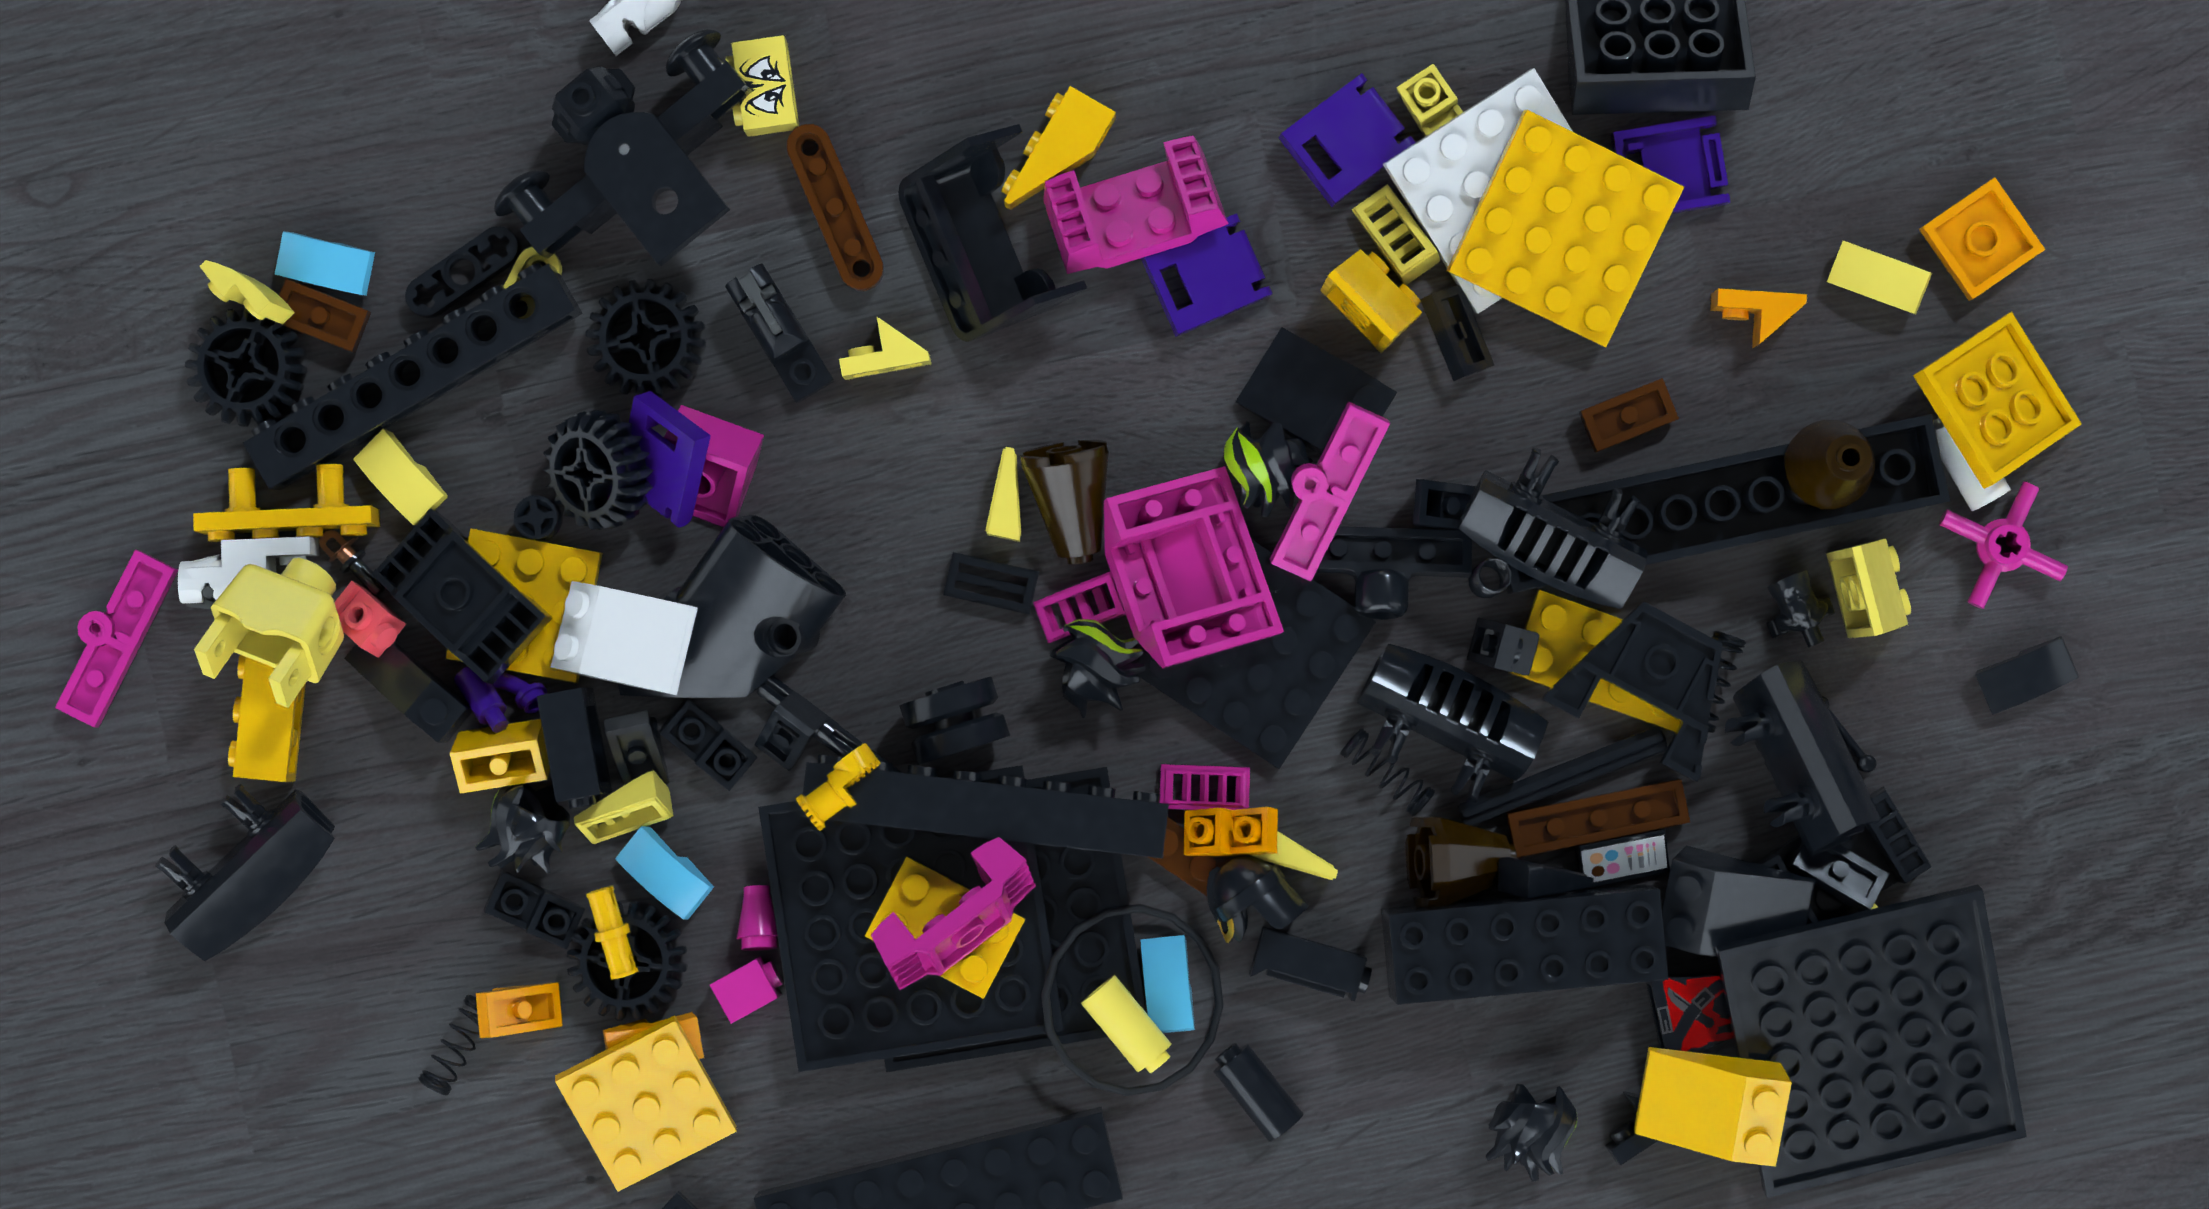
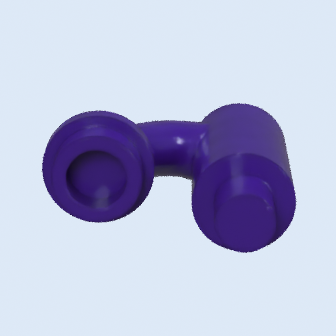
M468 666L460 670L454 678V683L481 724H489L495 733L503 731L509 724L504 716L506 705L495 688L515 694V703L520 709H524L526 713L539 711L537 696L547 694V689L542 683L529 684L506 672L494 684L484 682Z

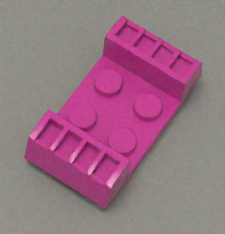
M1194 136L1163 142L1167 158L1165 162L1084 187L1079 186L1074 170L1045 181L1043 201L1067 274L1095 267L1108 269L1191 243L1199 235L1228 224L1204 152Z
M1000 837L986 842L971 852L980 877L986 886L983 888L977 886L969 890L960 899V906L947 916L940 914L931 919L924 926L921 936L915 939L895 912L883 920L871 934L899 990L928 974L941 976L1011 922L1014 907L1036 886L1026 859Z

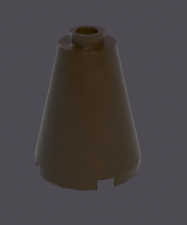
M1821 420L1801 429L1790 441L1784 457V466L1788 483L1792 491L1801 500L1820 509H1837L1852 504L1866 492L1873 479L1875 459L1870 443L1857 428L1843 421Z
M1079 440L1078 445L1064 446V442L1027 450L1023 452V455H1020L1021 466L1056 554L1060 558H1067V564H1082L1093 561V554L1101 551L1109 455L1107 442L1103 440Z

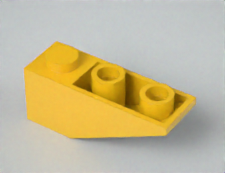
M1069 86L1064 96L1057 93L1046 111L1045 116L1050 118V121L1044 132L1041 134L1035 131L1024 149L1023 154L1029 158L1021 172L1013 169L1001 190L1002 193L1007 195L1004 199L1005 207L1010 210L1043 190L1045 181L1073 171L1092 159L1115 122L1116 112Z

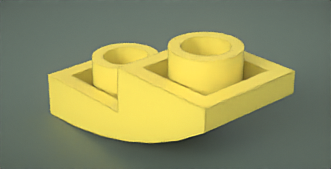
M1434 64L1396 87L1397 92L1424 137L1463 113L1458 105V98Z
M1842 241L1827 282L1916 315L1932 273Z
M205 260L200 265V268L210 279L207 285L214 295L224 302L232 300L244 305L257 319L263 320L268 318L283 325L295 313L276 292L256 279L215 262Z
M384 428L353 458L376 488L414 526L421 521L430 508L436 510L448 498V495L427 468L416 463L396 436Z

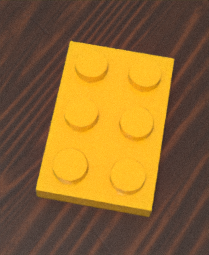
M907 856L865 937L873 940L871 934L891 913L895 912L914 938L917 939L923 934L924 926L931 919L940 914L947 916L960 906V899L970 889ZM1013 912L1011 922L944 972L941 977L984 999L1026 919Z

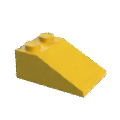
M1360 249L1327 276L1320 291L1382 353L1423 313L1417 307L1421 301L1404 283L1399 287L1393 283L1386 275L1390 271L1389 267L1377 254L1371 252L1367 256Z
M1649 1047L1634 1133L1732 1162L1776 1167L1792 1082L1779 1062Z

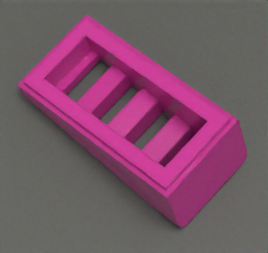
M1111 571L1033 602L1048 643L1071 636L1069 631L1064 632L1063 628L1060 629L1051 605L1059 604L1065 623L1068 624L1076 620L1069 599L1075 597L1082 619L1096 620L1103 624L1126 615ZM1105 585L1108 586L1115 608L1111 609L1103 588ZM1091 590L1100 614L1095 616L1086 592Z
M1161 764L1160 803L1169 804L1168 809L1198 810L1221 807L1236 810L1249 808L1250 767ZM1174 774H1182V800H1173ZM1192 774L1200 775L1199 801L1191 800ZM1209 775H1218L1217 801H1209ZM1227 776H1236L1235 802H1226Z

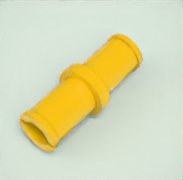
M613 885L586 893L598 930L594 933L595 940L602 944L611 980L639 972L627 934L631 931L628 923H623Z

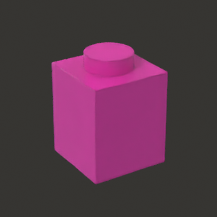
M761 956L714 981L710 984V987L732 1024L780 997L782 994L778 987L783 985V981L772 961L765 964Z

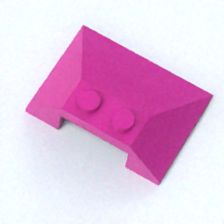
M1226 466L1109 497L1104 500L1105 556L1133 637L1162 668L1284 632Z

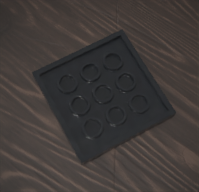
M1252 540L1284 632L1166 668H1162L1145 651L1138 663L1145 664V671L1135 675H1138L1156 689L1280 769L1376 621L1359 615L1354 606L1313 579L1312 581L1306 580L1271 564L1270 557L1272 552Z

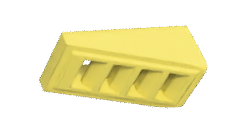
M1388 184L1352 209L1353 214L1405 285H1408L1440 262L1438 251ZM1390 204L1393 209L1372 223L1369 217ZM1400 218L1403 223L1383 237L1380 232ZM1408 234L1413 236V239L1396 251L1392 250L1391 246ZM1420 248L1422 249V252L1405 264L1401 262Z
M1005 447L1001 455L985 531L989 536L1020 542L1022 534L1017 455L1014 448Z
M654 770L649 771L574 816V824L592 844H597L635 831L641 826H649L667 820L674 816L669 788Z
M1278 831L1276 854L1250 855L1267 862L1329 880L1336 879L1338 870L1332 864Z

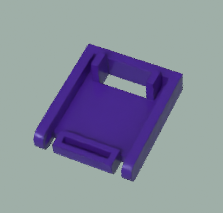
M1363 73L1283 131L1278 137L1331 207L1384 169L1383 164L1416 143L1411 136L1403 139L1400 144L1396 142L1394 138L1401 134L1405 127L1374 87L1362 95L1359 94L1357 90L1368 81ZM1314 137L1340 170L1330 180L1327 179L1303 148Z
M1716 116L1616 131L1610 135L1613 152L1625 158L1628 154L1640 153L1643 167L1684 186L1672 214L1731 203L1729 194L1711 196L1710 193L1711 189L1728 186L1720 133L1700 135V129H1709L1717 125Z
M1237 214L1226 217L1227 225L1199 235L1191 243L1141 258L1175 337L1273 295L1270 286L1262 287L1257 291L1253 289V284L1264 280L1266 277L1245 230L1231 235L1228 233L1227 229L1241 222ZM1174 265L1192 303L1177 310L1161 274L1171 269Z
M648 391L634 396L629 423H632V436H643L639 444L642 451L650 453L645 458L646 466L654 470L646 477L653 488L645 496L649 506L665 518H670V521L680 528L686 526L693 517L711 435L656 394ZM661 424L677 436L676 446L651 427Z

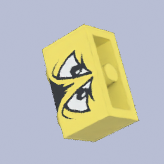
M785 36L731 43L733 55L726 56V61L735 68L753 91L732 108L735 125H743L744 132L748 137L793 131L799 127L789 48Z

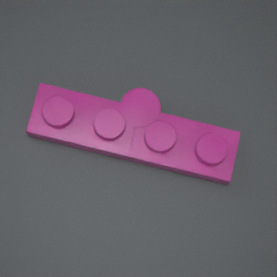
M1348 401L1317 465L1311 463L1302 464L1292 474L1291 485L1299 501L1270 557L1271 564L1312 581L1390 425L1388 419Z
M140 550L134 551L106 606V613L101 611L88 612L79 620L77 627L78 635L87 645L55 706L56 709L94 728L100 727L178 573V569Z

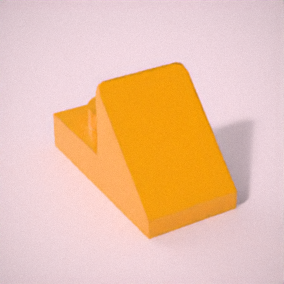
M1718 288L1711 293L1710 311H1721L1722 319L1749 320V313L1754 314L1752 348H1754L1807 303V294Z
M559 982L494 988L488 992L476 993L480 1038H493L563 1026Z

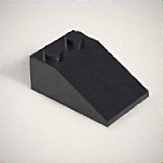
M1281 327L1235 403L1271 425L1274 422H1280L1284 433L1292 438H1300L1305 446L1322 455L1348 401L1383 417L1397 392L1359 368Z
M1686 845L1672 859L1662 911L1665 945L1699 955L1717 956L1716 945L1806 925L1816 879Z

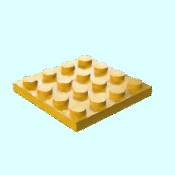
M1523 110L1446 271L1602 347H1607L1684 186L1529 110Z

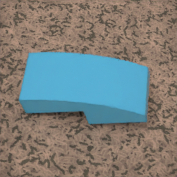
M283 231L275 275L367 296L375 252Z
M641 826L615 858L641 886L683 920H688L714 888L687 857L677 856L659 835L648 826Z
M1185 935L1140 939L1148 1016L1162 1033L1195 1030L1192 987L1189 981Z

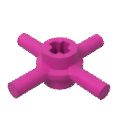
M2023 482L2006 519H1997L1985 526L1948 509L1943 513L1939 525L1976 542L1977 554L1984 564L1967 601L1969 604L1984 609L2000 573L2015 570L2022 564L2057 581H2061L2064 578L2068 566L2031 549L2029 535L2022 526L2039 491L2037 486ZM2007 536L2005 544L2011 547L2010 552L1999 554L2001 546L1996 544V539Z

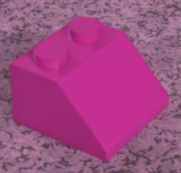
M681 405L678 411L711 435L693 516L724 527L729 519L739 515L757 466L764 435ZM667 430L664 438L676 446L678 437Z

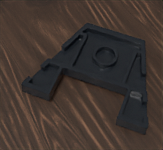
M1641 602L1544 694L1542 700L1575 718H1580L1599 680L1603 679L1681 722L1659 763L1698 782L1702 771L1701 763L1704 745L1708 736V721L1711 703L1714 700L1723 644L1652 605Z

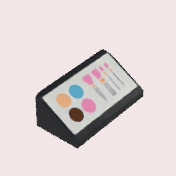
M1660 828L1574 846L1579 873L1594 878L1593 887L1670 872L1665 829Z

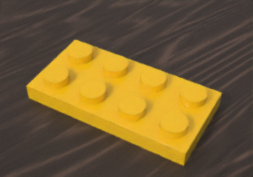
M1537 590L1524 627L1525 630L1538 633L1540 637L1530 674L1508 673L1551 688L1623 619L1551 593ZM1603 679L1599 680L1588 701L1672 732H1676L1680 725L1678 719Z

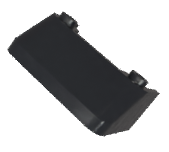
M1020 124L964 139L906 176L899 185L898 195L901 207L955 335L966 342L985 337L1048 311L1087 289L1084 280L1056 289L1050 276L1039 268L1023 272L993 200L991 192L998 189L1003 184L1005 178V164L1000 156L998 147L1022 133Z

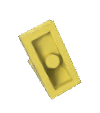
M878 317L877 323L883 351L875 352L872 345L849 349V357L839 359L842 377L845 380L931 365L928 351Z

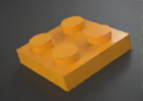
M1995 177L1919 229L1968 301L1973 300L2046 250Z

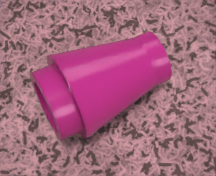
M754 885L743 887L744 897L736 938L741 940V950L762 951L776 949L778 934L770 896V886Z

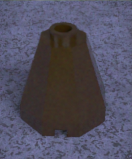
M1441 817L1411 818L1410 826L1417 827L1416 834H1407L1405 842L1406 868L1410 889L1419 888L1421 897H1413L1417 907L1447 906L1498 885L1499 858L1511 857L1517 859L1515 846L1508 843L1505 835Z

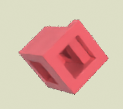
M353 581L349 583L335 601L343 632L360 648L378 658L395 642L397 635L407 624L381 599Z

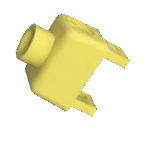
M293 558L281 574L257 565H245L211 606L215 620L194 648L203 675L215 679L233 652L275 668L268 679L276 703L289 708L307 681L312 683L320 681L343 642L344 632L332 597L336 590V583L333 578L319 565L302 558Z

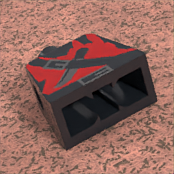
M1668 974V980L1646 982L1660 1048L1698 1053L1733 1038L1720 974Z

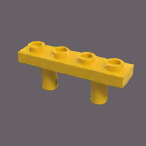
M341 464L316 465L317 504L313 505V508L260 510V508L256 507L255 469L231 468L228 469L229 508H226L225 512L193 513V527L195 532L208 535L209 542L235 540V533H252V539L279 538L280 531H296V537L310 536L319 538L323 537V530L340 529L341 536L367 535V528L380 527V511L371 505L349 506V504H344L343 465Z

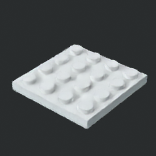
M1535 68L1523 73L1383 164L1428 239L1438 251L1446 268L1450 264L1523 110H1529L1572 131ZM1450 273L1456 284L1461 287L1474 313L1479 314L1502 299Z

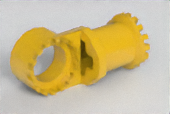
M864 743L833 766L834 770L827 774L828 780L807 796L800 794L795 799L804 812L808 810L806 816H811L810 821L821 831L825 828V821L844 807L852 808L857 804L847 787L854 785L855 781H860V777L864 778L866 776L865 771L869 774L872 772V768L873 770L876 769L881 763L869 746Z

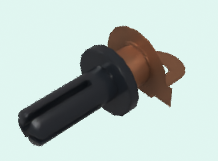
M335 530L323 533V537L319 539V545L330 557L329 562L338 558L343 564L340 571L344 574L350 570L374 596L384 591L385 587L372 575L373 571L362 561L366 554L365 551L360 550L356 553L351 547L358 537L347 542ZM330 538H335L341 545V548L335 553L326 546V542Z

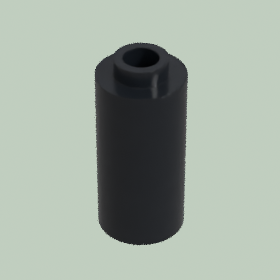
M1234 1043L1215 1059L1219 1066L1214 1070V1073L1269 1142L1285 1133L1304 1115L1248 1044L1240 1048Z

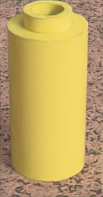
M1116 975L1107 979L1081 1002L1082 1006L1137 1072L1146 1068L1149 1073H1152L1171 1057L1166 1050L1172 1043Z

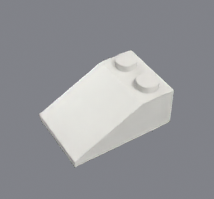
M571 581L558 639L554 646L551 668L590 678L677 695L698 608L607 587Z

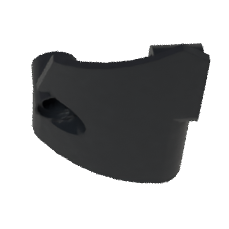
M756 515L731 518L684 584L671 591L663 599L698 608L677 695L618 683L620 695L674 698L749 697L800 653L812 650L817 645L820 629L826 624L845 598L846 592L835 579L767 520ZM790 625L797 634L795 644L789 639L788 630Z

